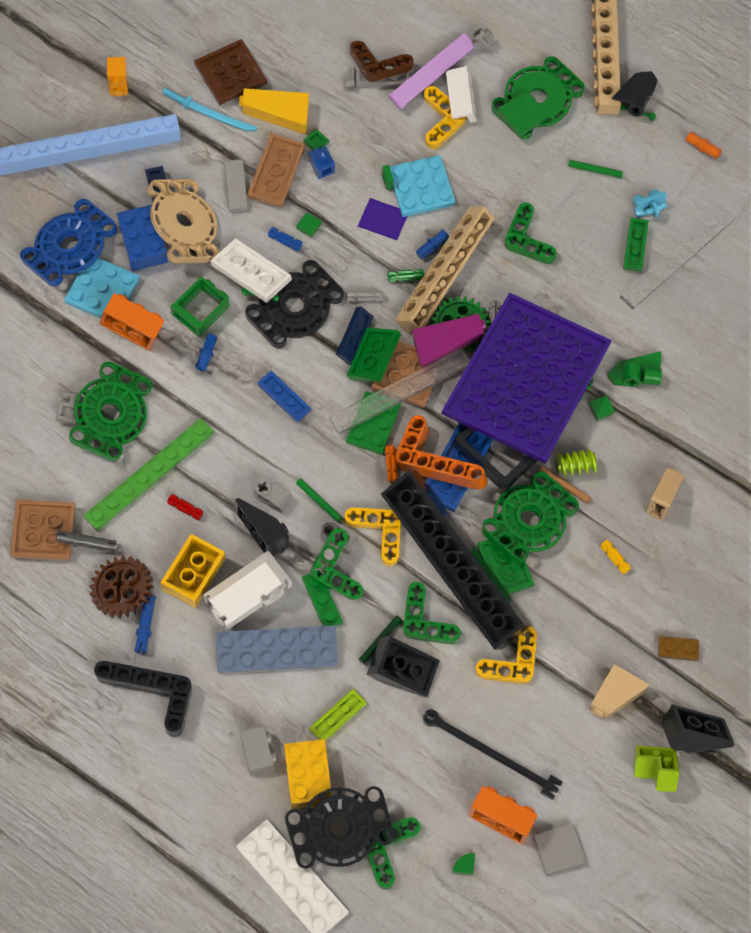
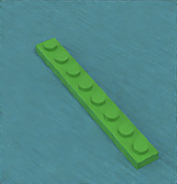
M200 418L84 514V519L96 531L101 529L210 438L214 431Z

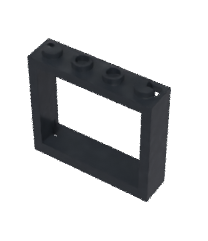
M468 427L465 431L461 430L455 437L454 448L472 464L481 466L485 471L486 477L503 492H506L538 461L527 455L513 470L504 476L466 442L476 432L475 430Z

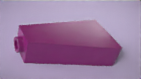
M479 314L413 329L412 336L421 370L430 368L483 338L484 331L486 330L484 319L481 320Z

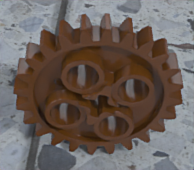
M122 555L121 560H118L115 556L112 563L106 560L107 566L100 564L102 570H95L94 572L97 574V577L91 578L95 583L89 585L91 590H93L89 593L93 598L92 602L99 611L102 610L104 615L109 613L111 618L116 614L121 619L123 613L128 618L131 611L136 615V608L143 610L141 604L149 603L146 596H152L151 592L148 591L154 589V586L151 584L154 580L149 576L151 572L149 569H146L147 567L144 563L141 564L138 558L134 561L132 556L128 560L124 555ZM116 575L115 579L109 581L112 576ZM135 575L132 580H129L130 576ZM134 593L131 598L127 599L129 594ZM111 594H114L113 598L108 599Z

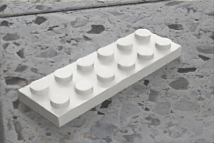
M265 820L236 846V849L310 933H328L349 914V911L311 868L304 869L297 865L292 847L268 820ZM300 857V863L302 865H307L305 861Z

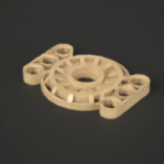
M191 179L153 180L147 188L148 194L154 198L150 211L151 222L158 235L171 245L167 252L168 259L176 264L210 262L219 253L218 247L211 243L217 233V220L208 203L196 194L199 190L198 184ZM153 186L158 187L161 192L154 191ZM169 186L175 187L177 192L171 191ZM186 186L192 187L194 192L188 191ZM176 215H185L190 220L191 226L181 225ZM206 249L211 250L214 256L208 255ZM189 250L195 251L197 257L192 256ZM172 251L179 252L181 257H176Z

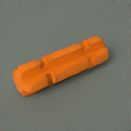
M394 445L385 446L387 479L390 483L398 480Z

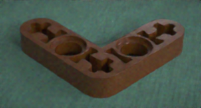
M354 41L350 44V55L368 81H379L413 69L414 59L409 54H402L377 62L364 42ZM367 59L370 62L363 63L361 60ZM386 66H392L393 69L389 70V69H386L385 67H386Z

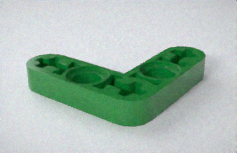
M527 202L521 203L506 235L505 248L545 264L553 263L557 254L553 246L525 236L533 218L534 207ZM525 209H527L528 212L526 213V216H525V219H524V218H522L523 211H524ZM515 224H522L524 226V229H515ZM512 240H516L514 245L510 244ZM533 245L536 250L529 252L525 247ZM547 252L551 253L549 257L545 256Z
M336 528L328 534L310 569V575L314 580L350 600H356L363 595L362 585L333 569L348 539L344 529ZM340 532V537L342 538V541L339 540L335 544V546H337L338 549H336L334 546L328 545L329 542L331 544L335 542L336 537H334V534H338ZM326 549H331L334 553V557L331 560H327L324 557ZM321 560L329 564V566L325 565L322 569L324 575L317 576V571L315 570L321 568L323 564L319 561ZM334 576H339L342 580L339 587H335L332 584ZM345 586H348L350 588L356 586V591L358 592V594L351 595V591L349 589H344V592L342 591V589Z
M421 582L411 583L407 594L403 626L404 635L409 639L454 644L458 642L461 631L457 625L422 620L426 588ZM415 588H419L420 591L418 601L414 600L415 593L413 591ZM417 606L420 612L417 615H413L409 612V608ZM414 625V628L419 630H414V633H410V630L407 628ZM421 626H424L423 635H420ZM427 628H436L437 634L429 636L426 633ZM441 628L444 629V630H443V637H440ZM450 630H454V634L457 635H454L453 638H449V634L444 633H449Z
M409 817L393 822V829L397 831L398 835L389 845L417 836L420 831L419 821L416 818ZM408 823L417 826L414 828V832L408 829L403 831L404 836H401L399 825H402V829L407 828ZM382 830V837L386 842L389 840L386 836L387 830ZM376 841L367 857L376 884L385 890L393 886L395 877L385 849L389 845H382ZM376 854H380L384 857L385 861L381 865H376L373 862V857ZM386 866L388 869L384 870L386 877H391L388 884H385L384 881L380 882L382 879L381 869Z

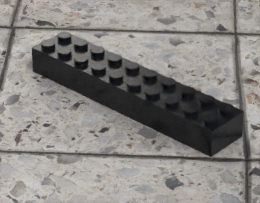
M409 469L381 493V496L494 650H502L532 626L418 471Z

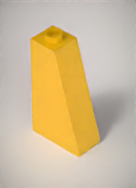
M244 88L243 95H240L239 106H242L243 114L306 134L309 93Z

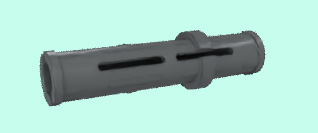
M58 529L56 535V542L72 544L73 547L83 546L112 553L116 549V540L83 535L78 531L73 533Z

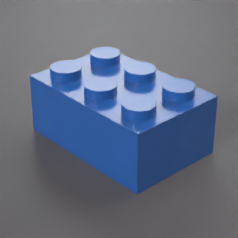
M151 205L117 213L118 224L131 271L168 263L163 239L158 235L151 222Z

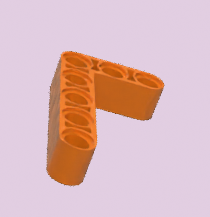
M421 415L413 416L410 419L395 455L399 468L402 471L407 472L409 469L418 471L423 477L476 490L486 487L488 480L481 466L422 452L430 432L426 419Z

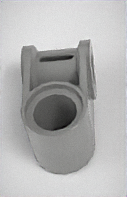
M259 479L254 485L255 498L279 513H282L292 497L291 493L266 479Z
M333 522L324 523L320 533L321 541L324 543L327 535L324 533L325 531H331L336 528L344 529L348 535V542L341 552L351 554V548L355 540L359 538V535L353 530ZM339 532L338 534H334V537H336L335 542L333 544L329 542L328 545L334 546L336 549H338V547L335 546V544L339 540L342 541V538L340 537L341 533Z

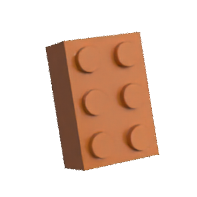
M114 293L103 311L99 325L150 351L165 320L159 314L145 310L141 304H134L124 295Z
M482 786L471 806L468 817L523 845L538 815L531 807L518 805L517 801L512 797L499 795L498 791L493 787L487 786L486 788Z

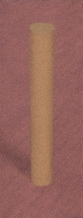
M542 466L539 472L547 473L565 490L586 504L590 501V496L546 467Z

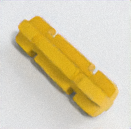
M605 540L601 544V549L607 552V556L616 567H619L618 569L622 574L627 573L631 569V566L627 561H624L625 558L615 547L613 548L610 540Z

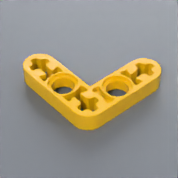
M429 86L424 90V101L444 118L427 132L425 145L430 149H437L465 124L466 116L461 117V119H453L451 108L445 110L440 107L442 103H447L450 106L449 97L437 87ZM447 125L451 129L448 132H444L441 130V127ZM435 137H437L436 141H430V138L434 139Z
M354 507L347 509L344 521L349 527L383 529L381 561L386 566H394L399 559L401 525L395 513L388 509ZM351 514H355V517H357L355 521H351ZM362 514H364V522H361ZM368 515H376L378 517L377 522L370 523L367 520ZM381 515H384L383 523H381ZM390 516H394L395 520L394 523H390V520L387 519H390ZM388 534H394L397 539L394 542H388L385 537ZM389 548H392V556H395L392 557V560H388V557H386L388 556Z
M530 626L518 636L516 663L482 659L476 665V675L486 680L520 684L529 683L534 674L536 630ZM526 632H530V636H533L530 637L528 645H525L526 637L522 636ZM528 650L531 653V658L523 659L520 656L521 651ZM483 665H487V669L491 670H487L486 673H482V670L479 668H482ZM497 666L495 670V675H492L493 667ZM507 667L510 670V674L502 676L499 673V669ZM513 668H516V672H517V673L515 674V677H512L513 672H514ZM522 670H526V673L529 675H527L526 678H522V674L518 673H521Z

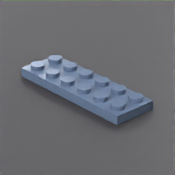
M336 625L216 632L218 673L338 666Z

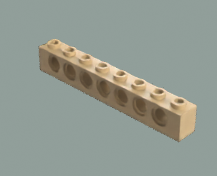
M593 0L591 15H594V19L591 20V30H594L592 45H595V49L592 51V60H595L593 76H596V80L593 82V91H596L594 107H597V114H619L621 101L612 99L620 90L617 0Z
M469 206L396 317L395 321L405 332L412 333L413 329L422 328L426 325L495 219L484 206Z

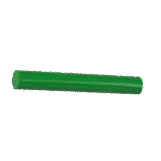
M569 160L568 167L622 178L623 171Z
M300 478L296 482L337 523L342 519V516L303 479Z

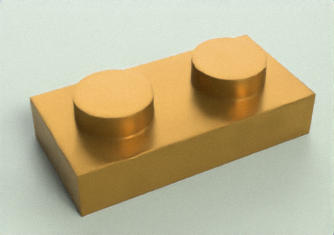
M660 636L658 657L698 661L699 640Z

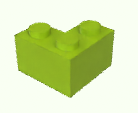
M635 745L633 760L634 777L642 779L654 778L656 791L676 792L679 777L677 751L667 747Z

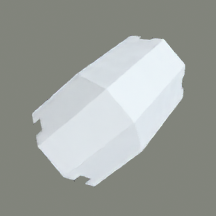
M267 551L203 595L206 604L210 602L209 610L222 627L224 626L225 630H228L257 609L262 608V603L268 606L285 594L283 589L285 587L289 589L292 586V581L271 553Z

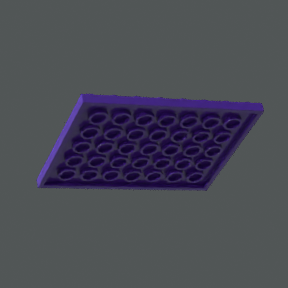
M509 292L442 409L441 414L546 464L612 340Z

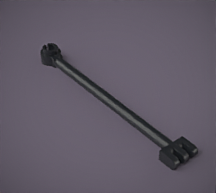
M429 709L425 711V715L423 714V723L426 726H436L542 786L543 789L540 794L551 800L554 799L555 795L549 792V790L557 793L559 788L554 786L553 783L561 786L563 782L553 775H550L548 780L542 778L443 721L437 711ZM433 714L435 718L430 720L427 715Z

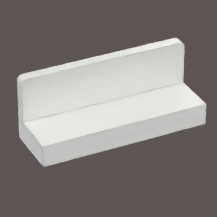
M467 66L446 71L452 118L457 119L467 116L470 123L476 122L477 116L472 78Z

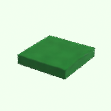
M528 91L498 108V113L519 138L549 118Z

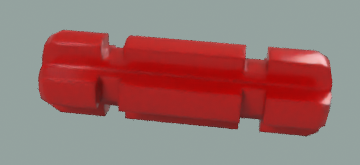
M171 494L167 500L169 505L172 507L176 506V509L189 516L192 515L196 520H200L204 514L202 509L195 508V505L182 498L179 499L174 494Z

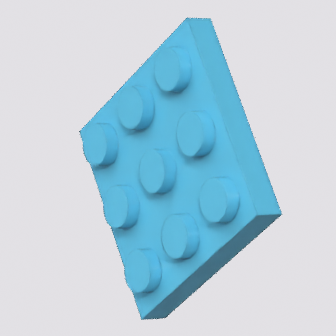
M441 155L390 166L394 179L393 190L402 217L455 206V198Z
M98 258L93 265L79 272L64 299V303L101 319L103 311L114 293L117 295L122 294L128 300L130 299L140 281V275Z

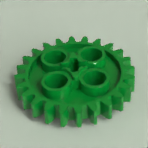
M457 296L456 301L449 297V303L443 300L442 306L438 305L437 311L433 312L430 323L434 325L479 314L480 319H484L486 330L483 334L484 338L491 325V320H488L489 313L484 314L486 308L480 309V302L474 304V298L467 301V296L463 300H460V297ZM463 311V312H466L467 314H466V315H460L459 312ZM483 338L463 348L461 353L464 355L465 350H468L471 354L473 347L477 350Z

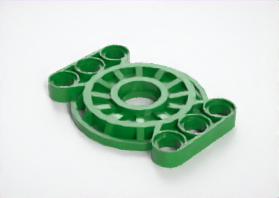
M549 56L545 59L543 66H530L517 71L506 84L504 98H495L491 109L514 132L498 113L495 105L497 103L504 105L525 91H528L529 94L533 91H542L547 95V99L538 104L547 113L549 118L537 127H547L558 123L568 114L572 98L581 97L584 93L585 85L558 58ZM550 62L555 63L556 68L551 69L547 64ZM561 74L568 75L569 79L562 80L559 76ZM511 84L512 90L511 92H508V88ZM579 86L581 91L575 92L572 90V87ZM569 101V105L567 109H565V103ZM533 129L525 135L521 136L520 138H530L532 136Z
M108 361L100 366L99 376L101 378L89 382L77 395L74 404V418L77 426L70 430L69 441L73 445L109 461H117L123 453L122 446L132 442L139 436L145 426L147 407L143 396H147L151 392L152 382L140 374ZM110 367L113 370V374H104L103 368ZM122 375H128L131 378V381L129 383H123L120 377ZM146 383L148 390L141 391L138 388V384ZM84 394L83 401L78 403L81 395ZM106 404L115 405L119 409V417L115 420L104 418L101 413L102 407ZM77 409H81V419L78 418ZM139 420H143L142 425L138 430L137 425L139 423ZM77 431L81 432L83 439L76 440L72 434ZM132 432L134 433L131 438L125 440V437L129 436ZM94 439L99 440L101 446L94 448L90 442ZM115 447L118 449L119 454L112 456L109 454L108 449Z
M542 471L535 473L532 478V485H518L504 492L496 502L493 518L486 519L481 527L482 534L516 564L524 563L529 556V552H542L556 545L564 534L566 516L575 515L579 508L577 499L552 477ZM536 478H543L546 484H538ZM550 491H558L560 493V497H553L550 494ZM565 503L573 504L574 510L566 509ZM500 505L502 508L500 513L497 514V508ZM525 511L534 512L538 516V524L528 525L524 523L521 519V514ZM560 522H562V530H561V531H560V529H559ZM491 524L496 530L489 532L485 526ZM557 536V539L550 543V540ZM500 538H508L510 540V544H502L500 542ZM514 551H523L525 557L518 558Z

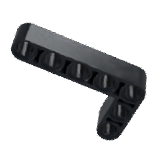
M100 661L95 665V676L102 684L170 696L164 721L165 730L171 737H178L182 734L192 695V684L188 677L109 661ZM102 669L109 670V673L107 675H99V672ZM121 673L129 674L126 679L118 678ZM146 676L149 678L146 683L138 682L140 677ZM162 680L169 682L165 687L158 686V683ZM181 684H186L188 686V688L185 691H180L177 689L178 686ZM177 703H181L184 705V707L181 710H175L173 708V706ZM173 722L179 724V727L175 730L169 728V725Z

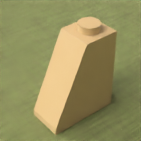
M667 468L651 498L646 514L663 521L685 476L676 469Z
M614 664L592 701L589 710L592 711L591 713L594 716L607 719L644 694L649 684Z

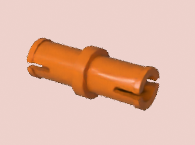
M692 131L685 140L697 147L698 151L701 153L705 152L715 160L722 153V149H719L709 143L708 139H703Z

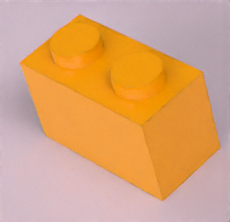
M107 57V78L110 96L128 95V73L125 57Z

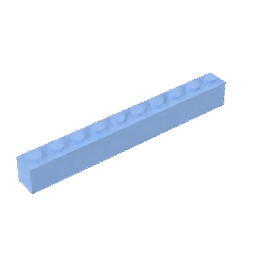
M172 114L0 148V175L181 141L177 116Z

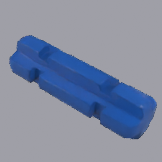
M272 227L268 232L270 238L277 239L278 242L292 247L295 251H300L303 246L302 241L294 240V237L282 231L279 232V229Z

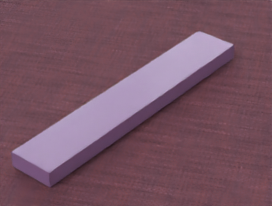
M463 33L394 90L388 98L401 110L475 48L473 42Z

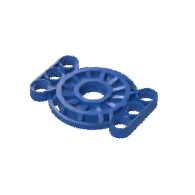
M79 199L75 203V213L61 214L45 223L36 236L34 247H26L20 253V258L24 265L50 286L60 285L63 281V275L79 273L93 265L103 251L104 237L109 238L117 233V226L114 220L87 199ZM81 206H88L87 210L79 211ZM94 215H100L99 220H91ZM107 225L113 226L110 231L103 230ZM68 237H74L78 240L77 244L70 249L61 248L62 241ZM27 254H34L33 258L29 260L25 259V256ZM39 264H46V267L44 269H37V266ZM52 274H58L57 279H49Z

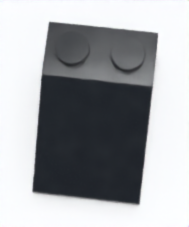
M240 498L235 500L236 514L263 553L269 551L272 556H275L288 547L289 537L287 533L289 531L283 522L280 524L277 518Z
M391 636L379 638L366 675L388 685L427 697L440 660Z
M672 704L661 721L670 748L676 751L690 753L731 748L735 745L724 718Z

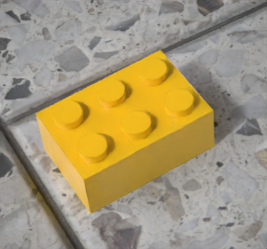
M190 534L160 582L162 591L196 609L226 561L225 552Z
M325 739L284 744L291 809L305 808L309 801L318 793L331 788ZM331 792L324 794L325 798L332 796ZM316 799L310 807H315L321 799Z

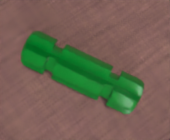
M422 268L416 269V271H413V269L398 270V272L389 271L387 277L389 282H396V280L399 282L412 281L414 278L421 280L424 276V271Z

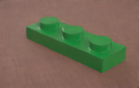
M630 217L623 265L624 270L642 271L649 220Z
M320 570L317 571V576L322 575ZM310 574L302 576L303 584L322 626L336 625L337 627L342 625V618L328 587L314 580Z

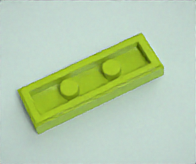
M353 688L310 726L309 731L318 740L325 739L326 742L367 705V702Z

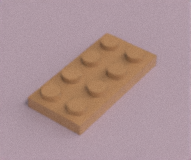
M271 133L247 198L283 208L306 143Z

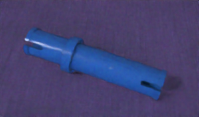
M153 594L150 596V601L149 597L146 596L149 603L142 604L143 610L141 611L139 628L136 629L137 640L134 652L140 654V649L142 654L147 653L148 640L152 634L150 628L156 596Z

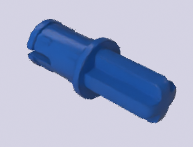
M441 230L433 238H428L427 242L416 250L417 256L424 259L431 252L437 251L438 247L448 240L449 235L447 232Z
M207 335L203 348L199 350L200 354L195 365L196 369L207 371L209 361L214 356L212 351L217 340L216 335Z

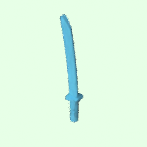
M164 88L162 92L163 95L183 104L186 110L189 107L206 116L245 131L257 130L256 126L228 117L192 101L190 96L185 98L168 88Z

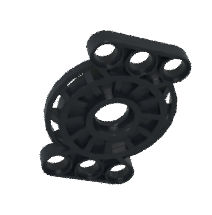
M307 260L303 263V273L288 272L292 280L277 293L279 301L274 302L270 299L266 303L260 299L259 305L250 304L246 307V319L274 348H283L287 343V337L302 338L318 331L325 324L329 316L330 303L339 304L344 298L341 286L315 260ZM307 266H314L316 271L308 273L305 269ZM325 278L328 280V284L325 286L319 285L318 280ZM338 291L341 295L339 298H332L330 293ZM291 298H299L304 303V307L298 312H291L287 310L286 302ZM255 309L259 312V315L251 317L248 313L250 310ZM323 310H326V314L322 319ZM264 322H268L271 324V328L264 330L261 328V325ZM317 322L319 323L316 327H314L313 329H310V328L313 327ZM276 335H280L284 340L281 343H276L273 338Z
M376 786L368 787L364 795L349 788H330L313 797L303 813L297 809H291L285 814V824L296 863L304 869L312 867L315 859L334 867L353 865L369 854L376 841L382 845H389L395 838L384 794ZM372 789L379 792V799L374 802L368 798V793ZM337 791V795L324 797V794ZM341 791H348L355 795L353 797L342 795ZM316 799H321L313 809L309 808ZM378 809L385 813V818L380 822L374 819V812ZM293 812L298 813L300 816V821L296 825L291 824L288 820L289 815ZM307 812L310 813L309 818L306 817ZM336 817H343L349 823V831L343 837H335L330 832V822ZM382 830L390 832L391 837L386 842L381 841L379 838ZM297 833H303L306 837L302 845H297L294 842V836ZM368 845L369 847L366 852L359 857L358 854ZM318 852L322 854L320 858L317 856ZM303 853H308L311 856V862L308 865L300 863L299 858ZM326 857L336 859L337 863H330L324 859ZM355 857V860L351 862L342 863L344 859Z

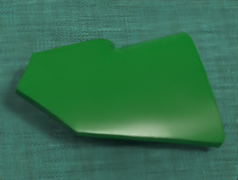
M659 351L622 360L607 374V377L613 385L618 386L660 385L662 379V369L660 368L662 353Z

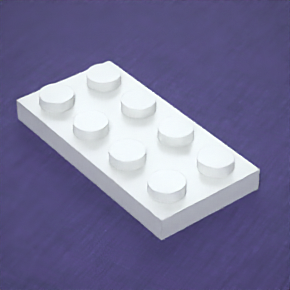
M236 238L210 260L211 266L266 303L292 280L289 273Z

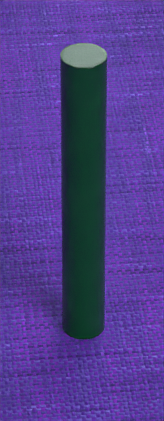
M398 615L392 619L358 659L362 664H365L374 654L379 638L388 637L402 621Z

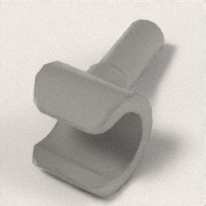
M351 68L349 80H344L345 91L354 90L355 68Z

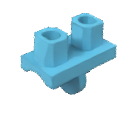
M657 189L649 192V196L643 198L642 195L634 196L635 216L639 218L652 214L654 218L659 217V211L667 208L666 192H659Z

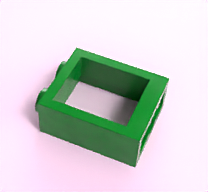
M202 276L170 306L171 315L198 337L230 307L229 296L224 291L216 289L209 279L205 280ZM201 291L205 292L219 304L202 322L184 309Z

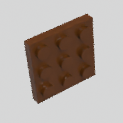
M242 39L194 60V65L219 106L243 95L244 88L257 89L267 84L266 77Z

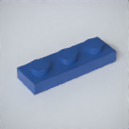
M270 371L257 382L258 386L296 423L311 412V408L274 372Z

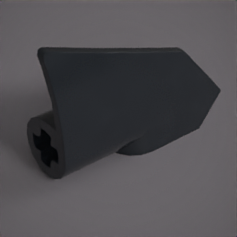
M652 71L635 73L612 99L628 103L629 114L639 117L643 115L646 104L652 97L658 80Z

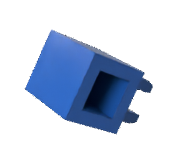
M327 147L316 148L309 153V162L318 179L335 173V163Z

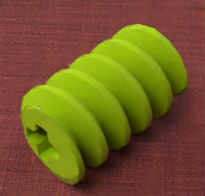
M590 449L586 451V454L583 450H580L578 455L575 451H572L571 455L568 452H564L563 457L560 453L556 454L555 464L558 476L559 472H562L563 476L566 477L567 471L570 472L571 476H574L575 470L581 475L582 469H585L586 474H589L590 468L593 469L594 473L597 472L596 455Z

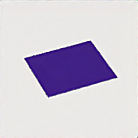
M370 198L357 227L398 240L407 216L402 217L400 209Z

